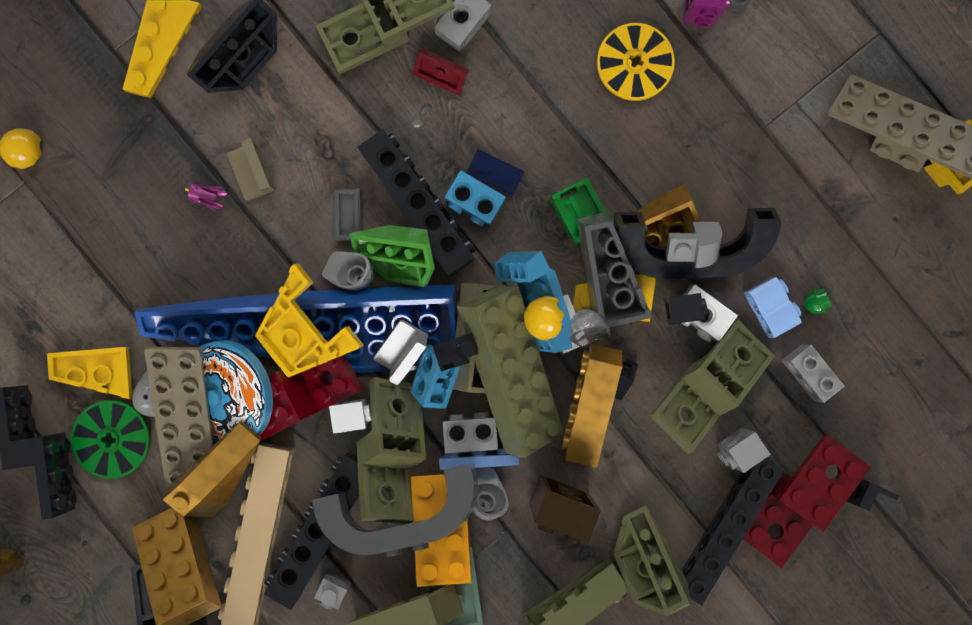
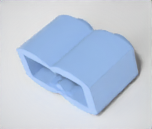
M771 277L744 292L750 307L769 338H775L802 323L799 317L801 316L799 307L796 303L790 302L787 293H789L787 285L782 279L778 280L777 277Z

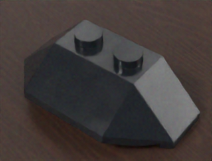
M263 0L247 1L230 15L201 48L186 75L207 93L243 90L277 52V14Z

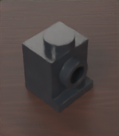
M472 333L432 345L441 372L470 363L468 357L479 354Z

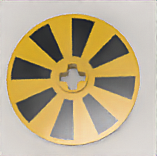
M629 23L611 31L603 40L597 55V70L604 86L615 96L629 101L646 100L657 95L668 84L674 71L675 58L670 42L659 30L643 23ZM635 57H639L641 65L632 67V61L629 58L635 59Z

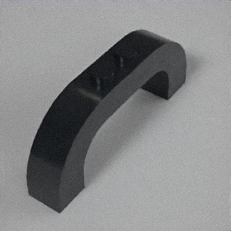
M748 208L743 230L732 241L720 245L717 261L707 267L695 268L694 262L667 261V247L654 246L645 240L646 224L642 212H615L614 227L631 267L648 277L675 280L683 278L707 279L709 277H726L752 268L772 250L779 236L782 222L775 208Z

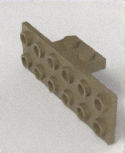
M855 75L849 76L830 108L828 115L876 136L870 149L871 152L918 173L928 159L972 179V125Z
M148 346L144 350L152 397L151 402L155 416V427L167 488H170L172 483L214 445L202 352L199 347Z

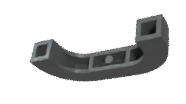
M475 464L444 469L448 489L447 500L443 509L430 519L382 530H367L354 522L349 513L346 493L312 500L316 520L325 536L337 547L349 553L374 555L386 552V557L403 554L402 548L412 546L413 551L429 548V542L452 534L470 516L478 493Z

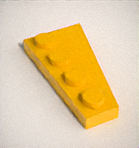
M190 0L146 1L123 86L124 91L148 98L153 96L167 71V64L171 57L176 55L179 49L178 45L184 34L187 35L192 26L190 23L194 16L199 14L202 8L200 3Z

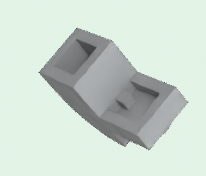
M692 222L691 233H669L666 250L667 261L694 262L695 268H703L715 263L718 259L722 239L720 223Z

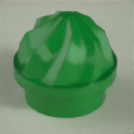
M824 288L817 291L813 289L805 296L804 306L813 314L826 313V309L832 307Z

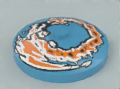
M229 340L214 341L199 347L202 352L213 441L217 443L240 421L260 435L267 427L271 418L273 394L269 377L259 359L243 345Z

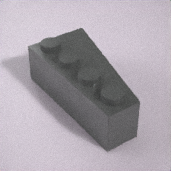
M603 213L578 218L577 225L593 320L602 330L652 318V313L645 302L643 292L636 281L634 271L627 260L624 248L612 221Z

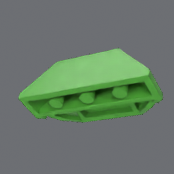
M387 225L349 234L354 253L366 256L372 265L373 272L384 280L425 287L428 284L435 267L426 229Z

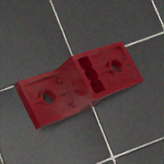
M346 354L291 377H287L282 370L268 376L273 394V409L267 427L259 436L263 440L362 391L363 389ZM326 371L331 373L333 377L332 383L326 379Z
M823 434L793 477L782 473L743 537V540L782 568L812 527L822 532L825 531L871 467L832 437ZM834 464L838 469L837 476L833 479H828L825 473L826 469ZM773 524H779L781 532L777 537H770L768 534V529Z

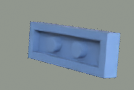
M498 448L497 453H487V450L472 451L468 455H461L460 452L445 453V456H440L439 458L440 470L466 464H475V468L519 465V457L505 453L504 448Z

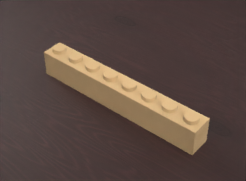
M262 443L258 445L251 458V464H254V468L246 481L245 488L249 492L247 500H243L240 515L243 516L242 525L238 526L235 534V541L238 542L236 552L233 551L230 558L229 567L233 569L231 578H227L224 587V593L227 594L226 603L221 605L222 608L219 611L218 619L222 620L221 625H258L266 589L264 583L269 575L294 453L293 448Z

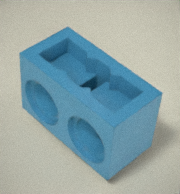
M461 170L445 196L449 209L458 214H461L462 211L471 216L469 220L482 228L484 224L489 227L491 226L506 200L504 195ZM459 189H467L470 192V197L465 201L458 200L455 195ZM481 202H489L493 210L489 214L480 213L478 205Z
M427 345L422 353L410 390L411 394L422 407L446 409L460 366L441 372L433 346Z

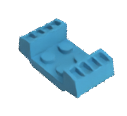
M542 251L506 253L494 263L497 281L517 282L525 308H527L529 303L540 297L552 296L559 299L557 306L565 313L562 320V329L557 337L546 341L534 337L538 351L558 353L573 348L569 332L571 319L556 272L549 268Z

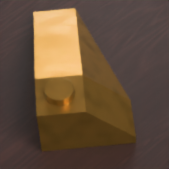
M686 184L661 194L636 211L642 212L646 224L645 240L659 247H667L669 233H691L692 222H702Z
M240 421L172 483L163 501L183 517H213L229 503L261 437L244 422Z

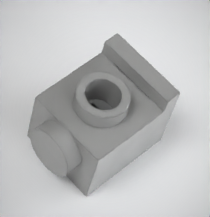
M328 571L314 598L319 600L318 603L327 609L335 608L338 610L352 582Z

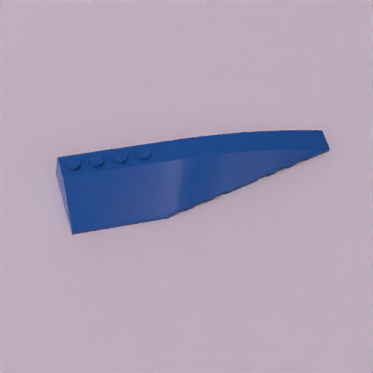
M455 284L425 287L365 288L359 291H349L346 289L304 291L296 299V303L327 342L344 327L349 326L364 344L362 348L346 354L355 373L391 371L376 362L374 355L401 319L428 334L427 345H436L454 339L456 336L457 309ZM280 293L139 309L134 313L140 336L173 342L176 339L188 341L190 345L196 346L219 340H229L243 345L255 356L272 358L255 335L269 308L274 305ZM422 354L410 370H417Z

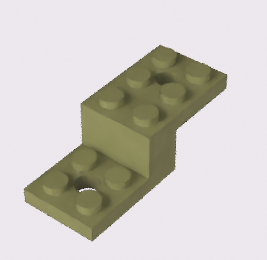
M361 0V4L316 25V28L340 75L409 42L407 31L453 10L454 4L452 0ZM349 33H354L358 36L357 42L353 45L344 43V38Z
M737 319L706 356L686 369L651 413L650 417L689 454L696 449L719 416L740 405L775 355ZM738 350L743 353L744 360L739 357ZM681 410L688 414L689 422L682 418Z
M377 377L369 381L372 432L357 441L361 521L408 524L414 521L410 469L426 460L422 406L410 392L413 383L400 382L397 386L390 382L389 379ZM393 402L400 407L401 413L394 410ZM382 488L386 489V491L389 492V501L383 498L381 493Z

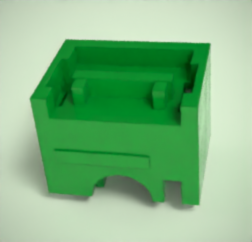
M588 177L552 195L549 201L556 215L560 218L567 236L570 237L573 247L580 244L577 225L578 218L600 213L608 217ZM573 191L575 192L562 200L560 199Z

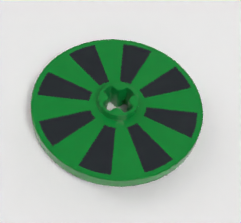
M117 400L101 401L86 408L75 421L71 434L72 450L79 464L92 475L106 479L120 478L135 471L146 459L151 443L149 426L143 415L130 404ZM111 435L112 438H116V442L111 444L110 441L106 440V436Z

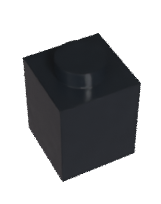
M701 293L664 298L668 325L705 320L704 314H707V303L705 298L701 297Z

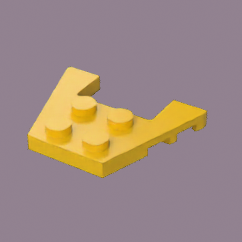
M293 264L284 286H281L279 289L280 294L274 305L269 308L255 335L287 377L299 374L364 346L349 326L344 327L329 342L326 341L296 303V299L314 282L300 264Z

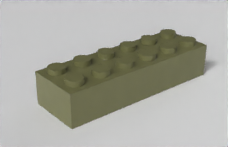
M499 285L458 305L457 308L466 335L472 333L479 353L474 355V359L505 453L526 458L563 435L564 431L535 338L528 332L525 326L524 312L526 309L519 287Z

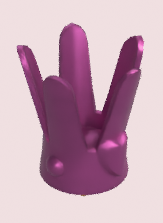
M195 181L191 184L190 189L185 188L186 191H189L188 200L192 203L202 204L216 212L214 208L223 209L221 204L213 201L217 199V196H225L227 194L226 191L219 190L223 186H206Z

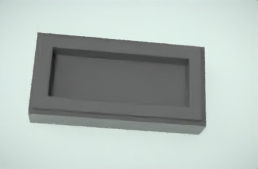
M334 189L335 241H351L349 234L362 231L361 189Z

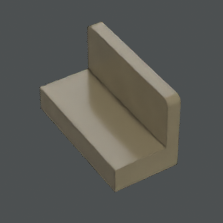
M252 138L241 141L243 147L228 152L227 156L246 201L275 191L258 145Z

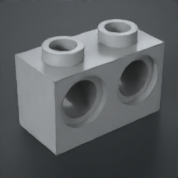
M801 344L781 360L813 401L825 403L845 387L812 345Z
M476 412L474 417L464 418V414H449L448 419L443 420L445 453L498 450L496 423L494 417L490 416V412ZM487 424L491 428L490 435L485 438L479 437L476 433L477 426ZM453 426H460L464 429L465 435L461 439H454L450 435V429Z
M742 427L716 444L720 450L717 455L725 466L729 465L732 470L737 469L743 473L771 455L756 432Z

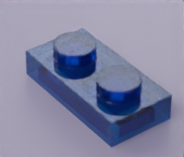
M477 149L467 174L513 196L524 171Z

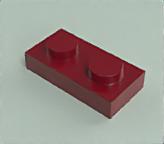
M422 48L418 53L412 75L459 96L463 90L469 69Z

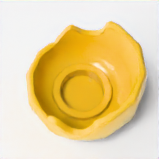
M16 128L8 131L0 140V156L13 168L26 169L31 167L42 155L40 149L41 138L30 129Z
M544 296L528 304L524 312V321L528 332L532 336L544 341L558 336L562 329V320L565 315L557 306L559 299L552 296Z

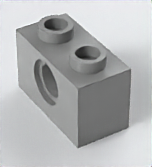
M452 0L454 9L438 16L434 22L436 25V36L458 53H461L491 15L492 5L486 0ZM460 14L468 17V20L464 23H458L454 19Z

